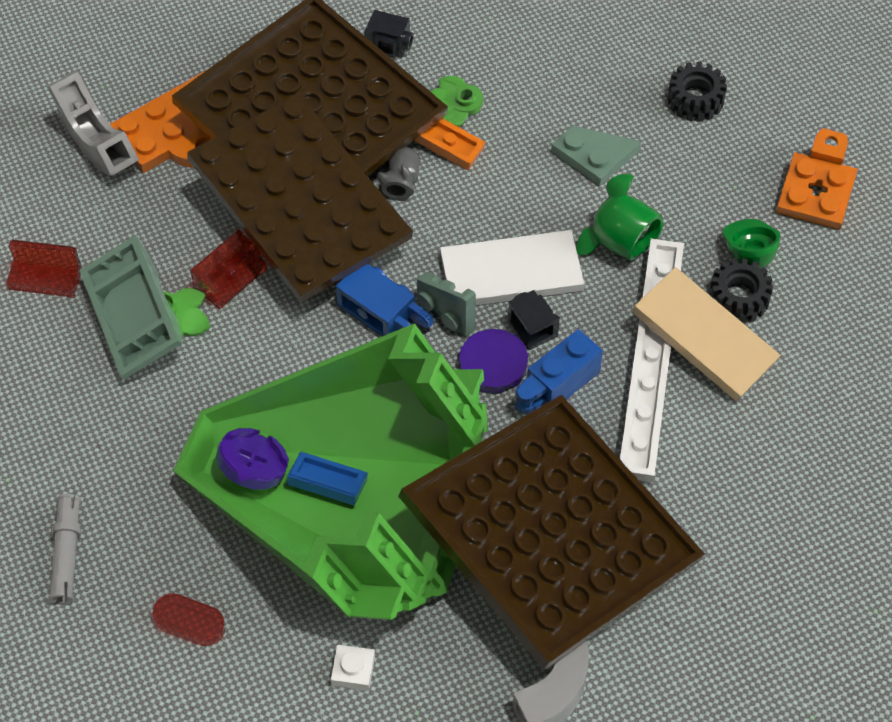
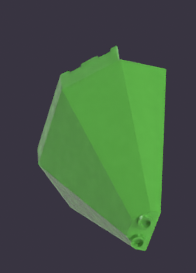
M414 323L200 411L173 471L182 481L349 618L361 617L392 620L397 617L398 612L403 610L410 611L426 603V599L431 596L439 597L447 593L456 565L398 496L401 489L483 441L482 433L488 432L486 403H480L479 389L484 381L483 369H452L444 356L434 351ZM238 428H253L260 431L259 435L266 438L270 435L278 440L285 448L289 458L285 476L278 485L269 489H250L236 484L225 476L219 469L216 453L219 443L227 432ZM300 451L368 472L367 482L355 506L287 485V475Z

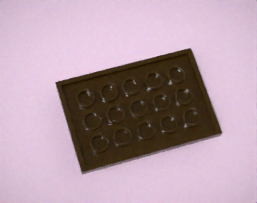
M299 93L187 152L188 161L300 303L411 240L413 237V230Z

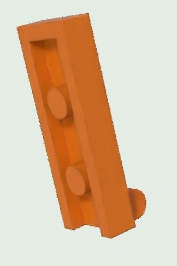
M443 118L413 140L466 170L471 168L486 143Z

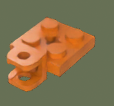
M823 128L815 137L810 156L794 152L776 213L838 230L841 229L858 171L857 168L842 165L848 145L846 134ZM833 139L837 142V146L825 144V141ZM817 185L822 187L825 192L815 196L812 195L813 190L809 187Z

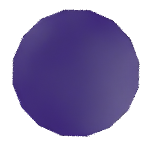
M488 329L479 331L470 336L461 347L459 356L460 369H483L484 381L479 389L481 392L496 394L504 392V389L511 386L514 388L520 384L527 372L528 354L526 347L517 336L506 330Z
M238 428L227 432L219 443L216 453L219 469L225 476L236 484L250 489H269L278 485L285 476L289 462L286 450L278 440L270 435L268 438L259 435L260 431L253 428Z

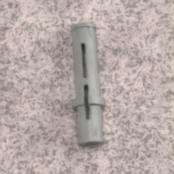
M69 493L61 494L57 497L56 524L51 528V535L54 538L48 600L51 603H56V598L59 597V605L73 602L77 539L81 537V527L78 525L81 498L78 495H74L71 502L72 494Z

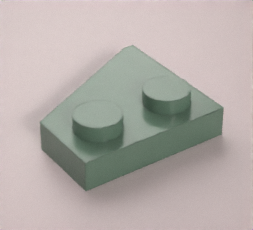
M572 126L552 143L551 152L592 182L601 186L640 151L641 142L635 139Z
M425 272L417 279L418 302L425 310H432L437 314L448 329L459 332L465 338L468 337L475 330L476 293L471 289H466L463 293L454 291L456 286L453 282L446 279L442 280L434 274Z

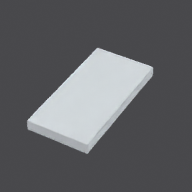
M571 230L440 247L445 279L453 282L456 286L454 291L463 293L466 289L473 290L476 293V305L511 301L518 294L528 293L532 290H535L537 295L541 294L542 296L584 291V280Z

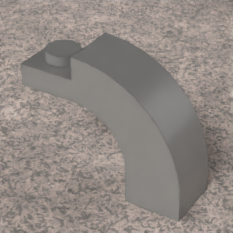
M74 71L46 86L60 111L59 117L69 134L98 170L112 176L139 160L125 132L114 129L100 113L78 71Z
M587 641L555 662L552 671L543 680L514 692L512 708L519 722H564L572 714L585 688L589 663Z

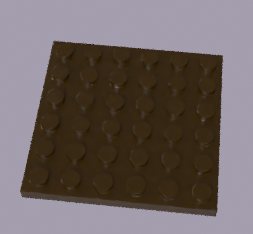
M323 0L302 1L172 95V103L213 139L299 93L367 176L392 158L399 149L406 147L443 118L448 110V106Z
M563 395L558 396L401 489L398 496L544 670L693 567L705 555L701 548Z

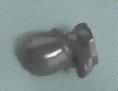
M408 147L399 149L389 159V171L377 174V180L380 183L379 189L389 198L405 201L414 193V185L412 183L418 181V170L421 163L420 156L415 150Z

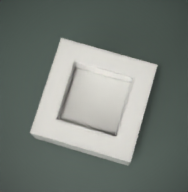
M337 645L331 686L369 691L375 650Z

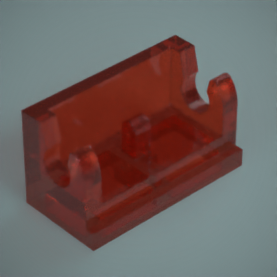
M238 229L190 270L193 287L205 293V298L220 310L268 269L267 263L259 257L262 253L254 243Z

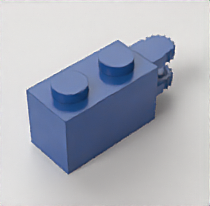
M367 264L346 276L336 285L337 306L380 336H385L411 325L410 320L426 329L434 324L432 316L415 303V296L410 289L402 284L398 285L393 282L378 267H372Z
M578 328L528 367L527 379L521 385L519 384L516 390L515 406L518 413L520 412L521 415L525 414L526 416V414L535 411L560 395L568 399L600 373L603 350Z

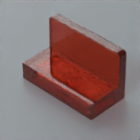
M13 239L10 241L9 249L13 257V263L6 281L9 290L75 297L81 278L79 270L82 269L75 247Z

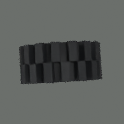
M689 62L686 63L685 69L679 66L677 71L672 73L667 101L668 104H671L670 109L673 112L678 110L677 116L680 118L686 114L688 121H692L693 117H697V122H703L704 116L710 120L714 114L718 115L721 108H723L727 90L726 78L724 75L720 76L721 71L718 68L712 71L713 65L707 64L705 68L701 67L702 62H696V67H693L692 63ZM700 88L708 94L697 96L690 94L686 90Z
M734 258L730 259L729 265L723 262L720 264V269H715L711 279L709 295L745 324L746 317L749 318L750 322L756 321L757 315L761 318L765 310L768 309L773 291V285H771L772 277L771 275L767 276L768 270L765 267L758 270V262L753 261L752 265H748V259L742 258L741 264H738L737 259ZM731 285H744L753 291V295L738 297L729 292L728 287Z

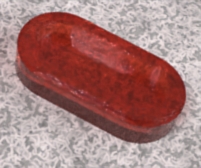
M175 593L160 597L153 606L154 621L163 632L201 646L216 644L225 634L226 625L224 617L215 607Z

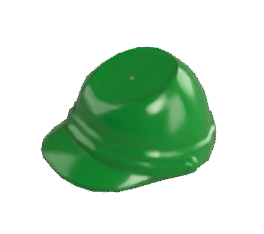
M757 219L736 221L727 225L722 232L726 246L733 258L737 259V263L741 264L742 258L748 259V265H752L753 261L759 263L758 270L767 267L772 262L781 241L780 231Z

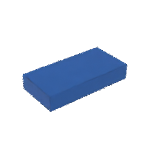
M300 451L287 475V485L355 506L367 482L368 472Z

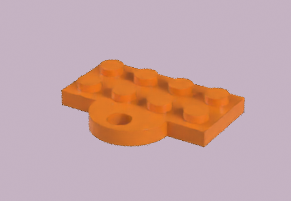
M199 75L110 123L114 129L125 132L139 158L135 164L142 173L149 171L170 158L181 166L194 168L188 161L187 152L212 139L172 103V95Z

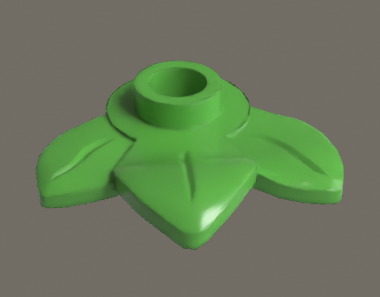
M458 76L441 77L439 79L440 88L430 91L448 106L447 114L443 119L458 127L465 123L468 116L478 113L484 102V96L480 88L475 85H467Z
M184 288L174 294L163 292L178 319L182 337L183 334L186 336H198L210 329L207 316L198 308L205 300V293L193 288Z

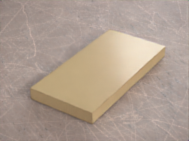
M677 267L648 292L631 311L736 402L781 356Z

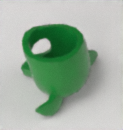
M619 174L607 182L606 191L609 197L596 211L593 226L583 229L576 245L578 255L592 253L600 244L611 252L631 261L649 249L651 239H658L664 227L662 215L643 201L628 195L633 180L632 174ZM649 226L644 236L638 240L643 231Z

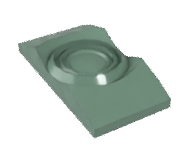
M136 235L79 270L118 372L123 379L128 378L183 344L178 319L165 298L160 284L159 273L142 242Z

